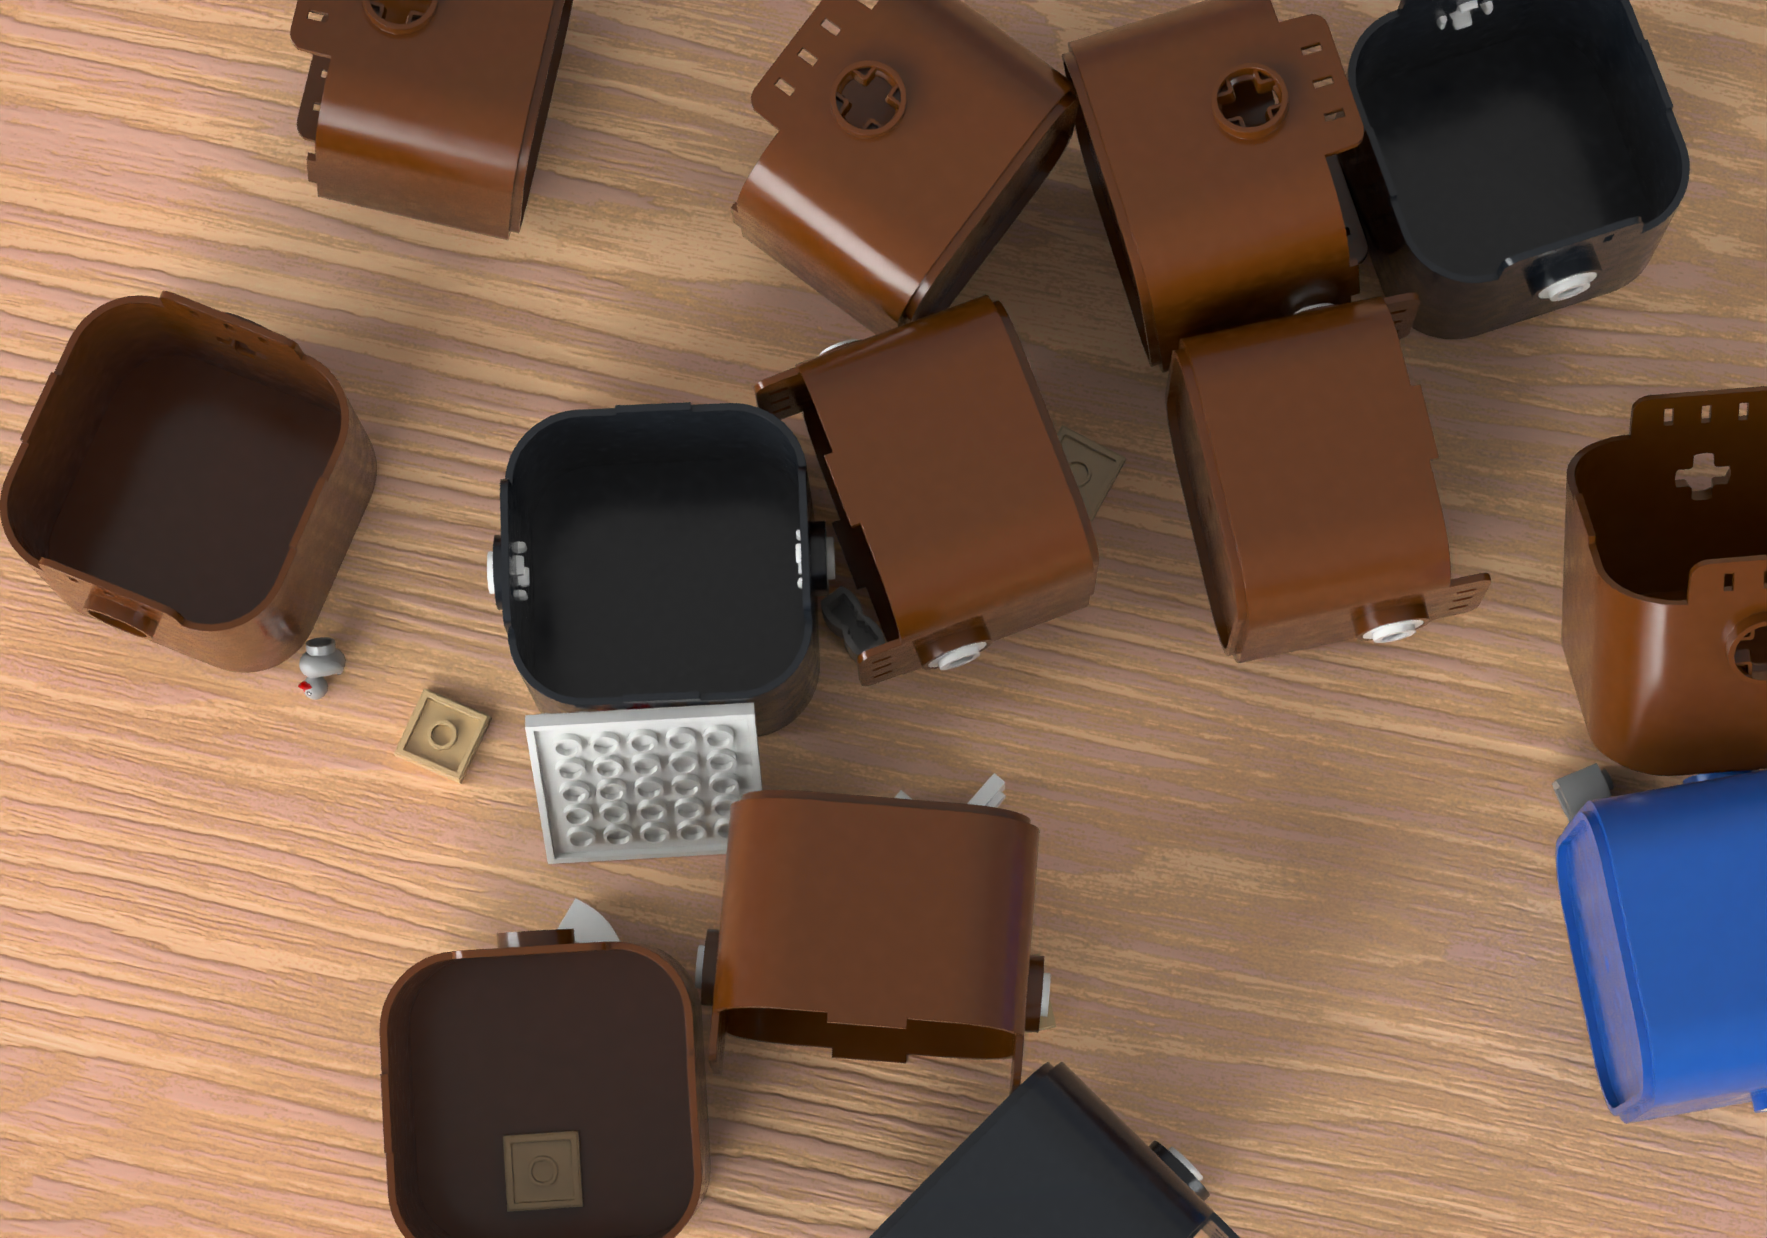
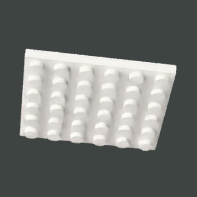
M754 702L525 715V730L548 864L726 854L731 804L741 800V796L745 793L763 790Z

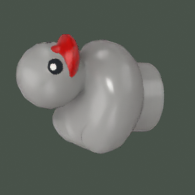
M320 637L306 642V652L300 658L299 667L307 678L299 683L298 687L303 689L304 694L310 699H321L327 693L328 684L323 677L333 674L340 675L344 670L345 656L336 648L333 638Z

